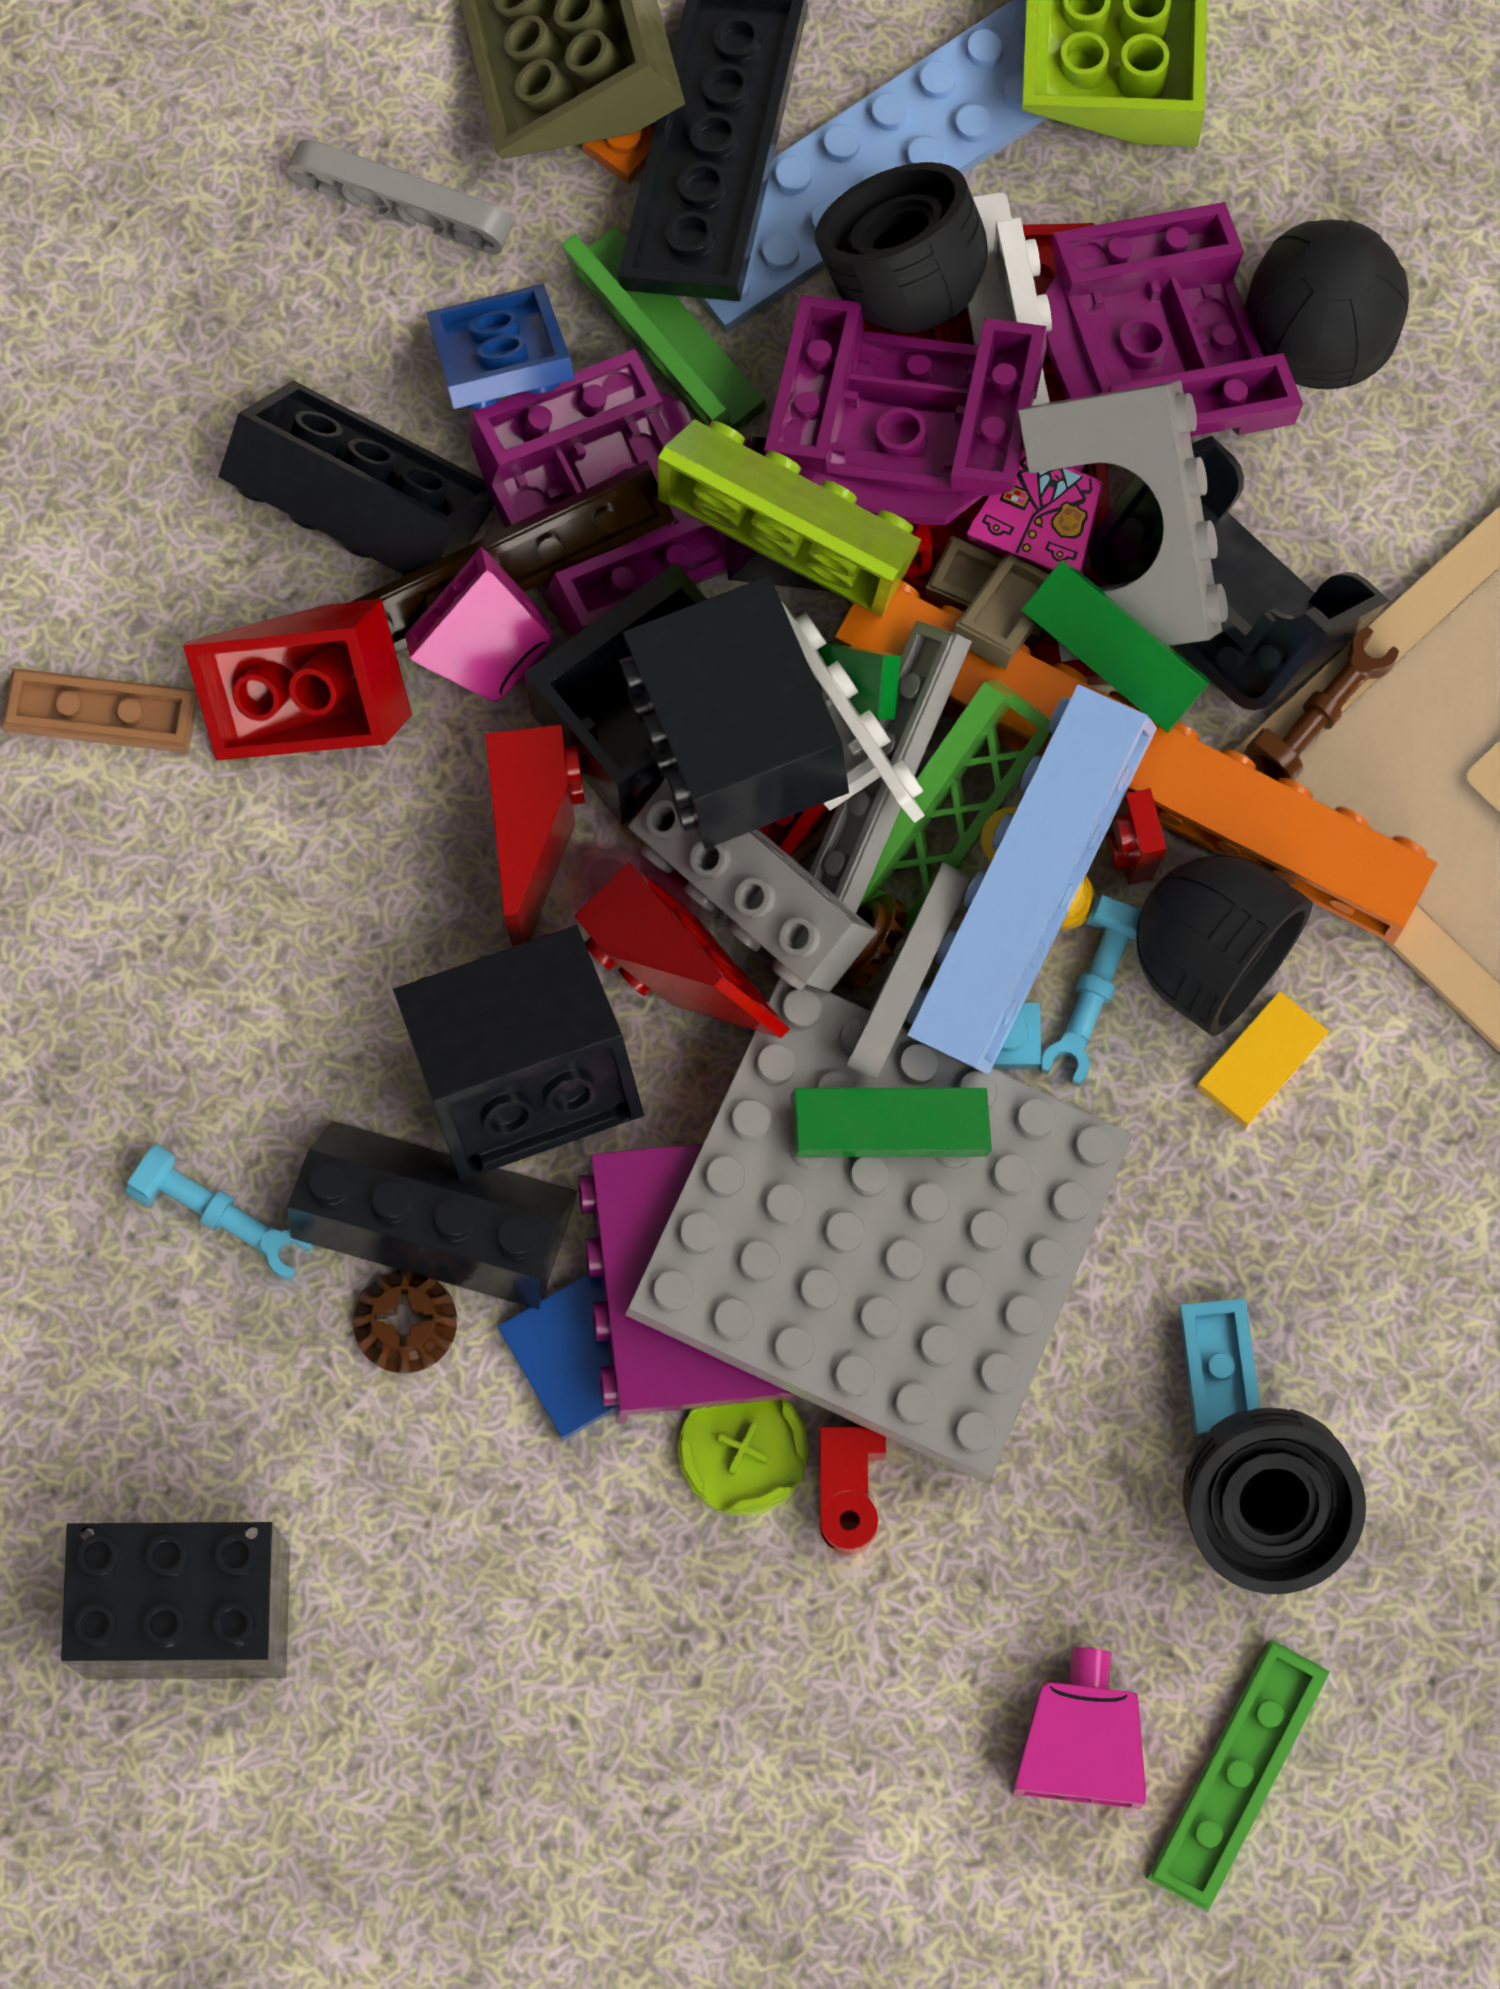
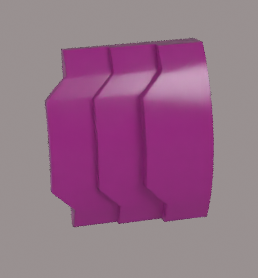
M1225 202L1053 233L1052 247L1057 275L1045 292L1048 297L1052 319V330L1046 332V348L1066 399L1181 380L1183 394H1191L1196 408L1197 427L1194 432H1190V437L1232 429L1237 435L1295 425L1303 407V402L1284 353L1263 357L1252 327L1250 328L1245 307L1234 282L1244 250Z
M801 295L764 447V456L768 450L778 452L796 462L801 467L799 475L820 486L824 480H829L845 487L857 496L856 505L876 516L880 510H886L900 516L910 524L947 525L981 497L1014 491L1024 443L1018 410L1032 406L1033 400L1036 399L1046 352V326L984 318L979 346L864 331L862 308L858 302Z
M636 349L574 372V380L562 382L552 391L541 394H531L525 391L501 400L489 407L471 412L466 429L484 481L505 528L648 460L658 481V457L661 451L692 420L684 402L656 389ZM670 506L676 519L675 521L623 546L556 572L551 580L536 587L555 616L573 637L675 562H677L695 585L727 572L725 535Z

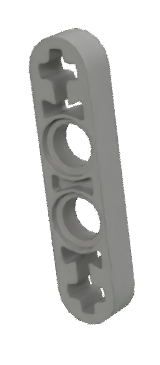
M301 140L298 142L286 169L288 176L299 186L360 207L362 202L379 208L377 214L415 227L417 222L434 228L432 233L491 255H497L502 252L514 224L511 217L505 211L489 202L314 140Z
M942 862L856 1041L846 1066L873 1079L877 1078L972 876Z

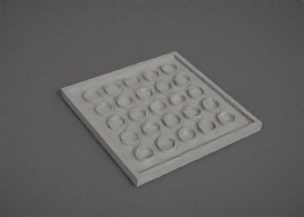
M780 977L768 1003L790 1030L782 1038L758 1031L754 1032L625 1316L986 1484L993 1476L1133 1134L997 1070L992 1069L988 1075L907 1036L909 1029L903 1026L877 1078L873 1079L846 1066L871 1011L810 985H806L803 990H799ZM794 1088H987L992 1151L987 1157H794L791 1093Z

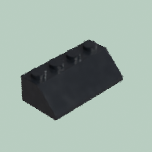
M294 380L238 413L218 474L219 478L236 486L238 492L244 497L257 502H266L289 514L290 519L297 525L310 530H319L342 542L343 547L350 553L359 557L372 558L395 570L399 578L470 545L494 507V502L484 479Z
M332 1121L308 1149L287 1205L292 1239L539 1310L578 1191L499 1168L460 1181L450 1154Z

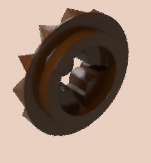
M890 894L880 895L864 903L856 912L877 933L838 981L839 984L847 989L855 986L862 988L870 982L873 975L882 973L886 961L894 956L893 950L896 944L904 937L902 928L907 920V912L902 908V902Z
M401 1270L388 1275H379L375 1282L359 1294L352 1323L356 1341L363 1354L372 1363L390 1372L413 1373L434 1365L447 1353L456 1335L457 1312L450 1293L437 1280ZM404 1294H407V1300L411 1305L413 1314L423 1316L424 1319H433V1321H422V1324L412 1325L410 1336H406V1346H402V1340L398 1335L395 1325L386 1324L385 1321H377V1319H387V1316L397 1315L399 1304H403Z

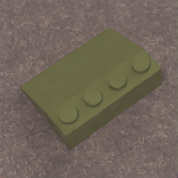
M460 0L495 152L501 159L633 134L685 105L657 0Z

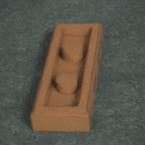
M12 668L2 728L4 732L189 754L198 696L195 689Z

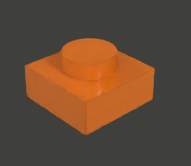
M650 124L633 134L583 143L582 150L629 185L645 168L655 126Z

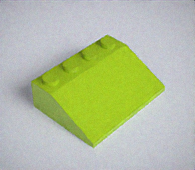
M1026 0L1022 111L1139 145L1198 147L1205 113L1207 0Z
M694 419L664 446L658 457V500L882 618L916 555L921 541L920 538L911 534L914 527L908 521L886 510H880L876 516L856 505L857 496L845 487L829 480H824L820 486L799 475L801 467L790 458L772 450H768L765 456L742 445L745 438L739 432L718 421H711L708 427Z

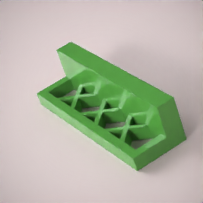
M616 226L589 247L583 243L576 233L563 242L561 246L571 271L702 424L709 427L711 421H718L738 431L767 408L763 396L675 295L625 291L620 286L618 273L627 239Z
M1000 680L984 681L917 777V781L924 792L914 799L925 816L914 823L901 807L860 904L871 901L880 895L889 894L883 889L898 868L919 865L923 893L911 910L902 904V908L907 912V920L904 926L910 929L934 879L930 863L945 861L944 863L959 869L980 839L982 828L987 819L994 812L1002 808L1021 781L1032 758L1040 754L1053 735L1049 732L1051 718ZM1009 708H1012L1038 729L1023 750L1001 754L997 726ZM988 740L990 756L975 758ZM1017 758L1004 776L1002 760ZM991 762L995 791L987 802L965 805L961 777L969 766ZM952 793L954 807L940 809L949 794ZM980 810L968 827L966 812ZM955 814L959 842L951 853L929 856L925 834L926 827L933 817ZM916 843L918 858L904 860Z

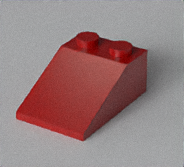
M382 599L322 605L188 640L183 645L216 761L386 745L412 716Z
M562 725L485 733L503 912L512 947L530 941L575 827L573 805L585 804L578 746H565Z
M628 862L574 915L590 935L585 941V945L592 956L609 971L617 964L620 965L619 973L642 996L645 997L652 990L672 1006L778 1038H782L790 1030L697 915L632 863Z

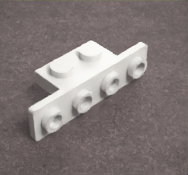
M1005 193L973 197L986 231L988 256L984 273L972 300L966 306L974 345L979 346L984 318L1046 326V332L1051 331L1052 319L1048 297L1046 294H1036L1033 279L1035 276H1040V259L1036 240H1025L1021 217L1012 219L1008 197ZM1043 368L1037 396L1033 400V405L1049 402Z
M782 601L781 603L843 743L849 793L823 804L831 811L870 783L882 777L899 805L914 823L925 816L914 799L924 792L921 785L903 759L892 765L881 749L891 742L890 738L870 709L862 715L858 714L849 698L859 691L838 660L829 666L826 665L817 650L827 644V642L808 614L804 612L795 618Z

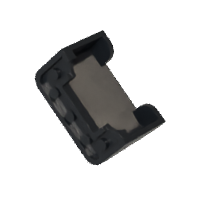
M1211 435L1192 443L1194 458L1201 457L1206 470L1207 493L1200 496L1204 521H1212L1216 532L1218 551L1217 557L1211 559L1214 583L1222 584L1225 590L1228 617L1225 622H1221L1222 632L1210 640L1173 646L1232 702L1243 709L1255 711L1272 705L1351 641L1361 629L1368 627L1390 600L1367 579L1351 572H1343L1331 576L1314 593L1229 513V510L1239 499L1243 491L1244 474L1237 459ZM1136 475L1095 529L1089 542L1088 555L1091 565L1109 585L1139 579L1152 566L1162 544L1163 517L1161 508L1150 487L1139 476Z

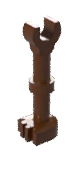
M1369 627L1361 629L1351 643L1348 652L1349 660L1344 668L1322 692L1315 691L1304 702V713L1284 736L1279 738L1269 729L1262 728L1250 741L1244 754L1255 763V770L1277 781L1279 778L1295 780L1303 771V764L1299 755L1323 728L1331 729L1342 717V706L1368 679L1381 678L1391 671L1397 660L1399 650L1393 646L1382 658L1368 656L1364 648L1368 644L1373 630Z

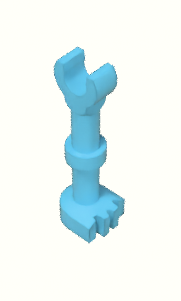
M1104 895L1101 898L1096 896L1086 924L1104 933L1088 973H1081L1075 990L1080 994L1061 1041L1051 1044L1043 1054L1041 1073L1048 1075L1056 1058L1068 1056L1075 1061L1077 1066L1072 1084L1079 1087L1085 1081L1089 1071V1058L1085 1049L1103 1003H1110L1116 986L1111 982L1128 940H1136L1137 924L1141 910Z
M155 1144L147 1152L127 1182L128 1187L125 1190L127 1196L149 1208L162 1191L201 1215L200 1223L213 1231L221 1227L255 1248L260 1254L266 1256L269 1268L274 1275L282 1280H293L296 1275L295 1270L280 1261L279 1255L281 1250L288 1245H297L302 1250L310 1253L314 1245L292 1239L290 1229L279 1231L265 1225L234 1206L235 1198L222 1190L214 1194L174 1169L176 1155L159 1144Z

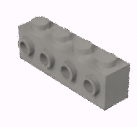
M665 778L628 826L645 842L640 849L641 853L665 872L671 873L675 868L688 880V883L683 888L684 891L709 911L714 912L719 907L732 919L727 927L728 930L745 945L755 951H758L763 946L777 959L771 966L772 969L790 985L799 990H803L806 985H810L830 992L877 931L760 829L704 849L696 829L684 832L671 799L673 794L667 778Z

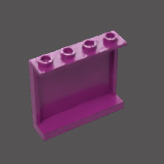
M703 1144L591 1154L588 1174L578 1175L581 1214L593 1213L595 1238H585L588 1277H600L603 1301L592 1302L594 1335L596 1342L607 1341L610 1366L599 1367L601 1399L603 1406H615L616 1424L626 1423L628 1415L800 1398L793 1393L625 1316Z

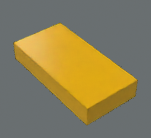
M1279 991L1202 1078L1196 1089L1246 1129L1327 1037L1329 1030Z

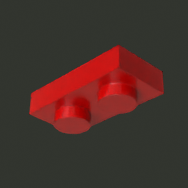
M1151 788L1125 794L1118 814L1113 818V832L1106 833L1107 850L1114 870L1124 868L1128 885L1153 880L1167 850Z

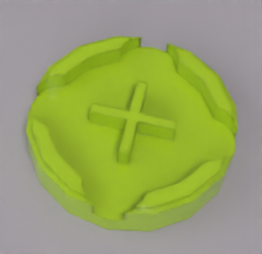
M785 1399L693 1408L684 1421L677 1444L681 1473L693 1494L712 1509L736 1516L766 1513L786 1501L802 1481L809 1456L806 1428L793 1405Z

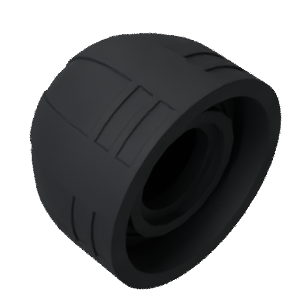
M920 162L906 164L882 171L861 181L844 192L827 208L821 216L815 231L817 248L841 299L861 304L863 320L899 333L927 331L957 316L972 300L987 263L988 245L986 231L966 179L959 170L942 163Z
M1328 219L1307 221L1279 236L1266 252L1254 272L1245 310L1250 328L1252 327L1263 357L1284 353L1295 384L1314 389H1339L1355 385L1374 375L1393 354L1407 316L1409 305L1408 281L1405 270L1394 251L1381 238V235L1371 228L1351 220Z
M1213 855L1197 858L1171 870L1155 885L1146 898L1139 915L1136 933L1140 965L1154 991L1166 1003L1209 1035L1217 1036L1240 1017L1279 969L1303 931L1310 916L1313 902L1273 872L1251 860L1231 855Z
M1270 1407L1252 1410L1245 1409L1224 1418L1210 1429V1432L1203 1438L1195 1450L1190 1464L1185 1471L1183 1503L1195 1542L1209 1565L1223 1578L1241 1588L1263 1594H1288L1308 1589L1333 1575L1348 1560L1359 1542L1366 1516V1497L1360 1475L1348 1452L1324 1424L1303 1412L1294 1409L1287 1410Z

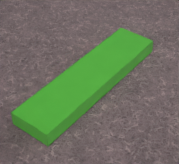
M1272 1639L1268 1641L1161 1849L1147 1880L1205 1912L1209 1911L1330 1673L1329 1670Z

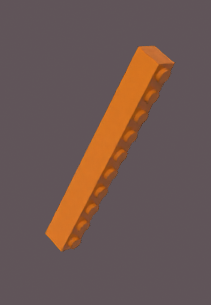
M901 581L882 618L853 603L835 635L834 643L902 656L916 621L953 632L956 623L964 612L951 606H942L939 609L921 600L916 589ZM1025 644L1019 649L1006 670L968 650L942 711L943 714L958 720L984 681L1000 680L1050 718L1063 697L1071 699L1077 684L1142 712L1121 693L1111 691L1109 694H1106L1086 684L1087 679L1073 667L1058 662L1051 666L1031 656V651ZM1009 708L997 726L998 739L1000 743L1020 751L1025 748L1038 728L1012 708ZM1152 720L1157 730L1126 793L1151 788L1160 825L1218 855L1242 857L1262 865L1312 900L1314 904L1395 944L1438 864L1426 857L1427 852L1422 846L1402 836H1393L1390 839L1369 828V821L1351 809L1345 807H1336L1335 810L1312 799V792L1304 785L1292 779L1279 778L1277 781L1255 770V763L1247 756L1235 750L1223 749L1220 752L1200 742L1199 735L1183 723L1178 722L1172 731L1167 733ZM1051 738L1049 739V741L1047 742V744L1044 746V748H1043L1042 751L1040 752L1039 756H1041V757L1043 756V754H1044V752H1045V750H1046V748H1047V746H1048V744H1049Z

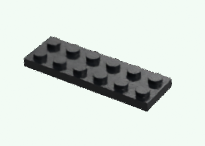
M686 0L672 55L685 105L660 118L655 123L618 273L620 286L625 291L740 302L807 16V0Z

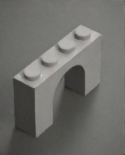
M1181 380L1037 404L1018 410L1029 474L1091 463L1114 464L1126 468L1139 476L1150 487L1159 503L1163 517V539L1160 551L1152 566L1137 580L1098 587L1168 646L1206 641L1221 633V622H1225L1228 617L1227 598L1222 584L1214 583L1211 559L1217 557V537L1212 521H1204L1200 496L1207 493V476L1201 457L1194 458L1190 432H1194L1197 427L1196 408L1191 394H1183ZM1058 641L1061 662L1079 659Z

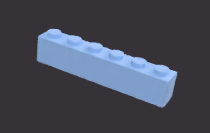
M1077 684L1071 699L1063 697L1060 700L1049 723V732L1053 736L1043 756L1035 755L1022 777L1020 789L1025 792L1015 814L1007 813L995 832L992 848L997 851L986 873L979 871L968 887L964 906L969 909L958 931L951 929L939 947L936 964L940 966V969L930 989L923 987L914 999L907 1017V1021L912 1024L907 1036L984 1074H990L1157 730V727L1148 715Z

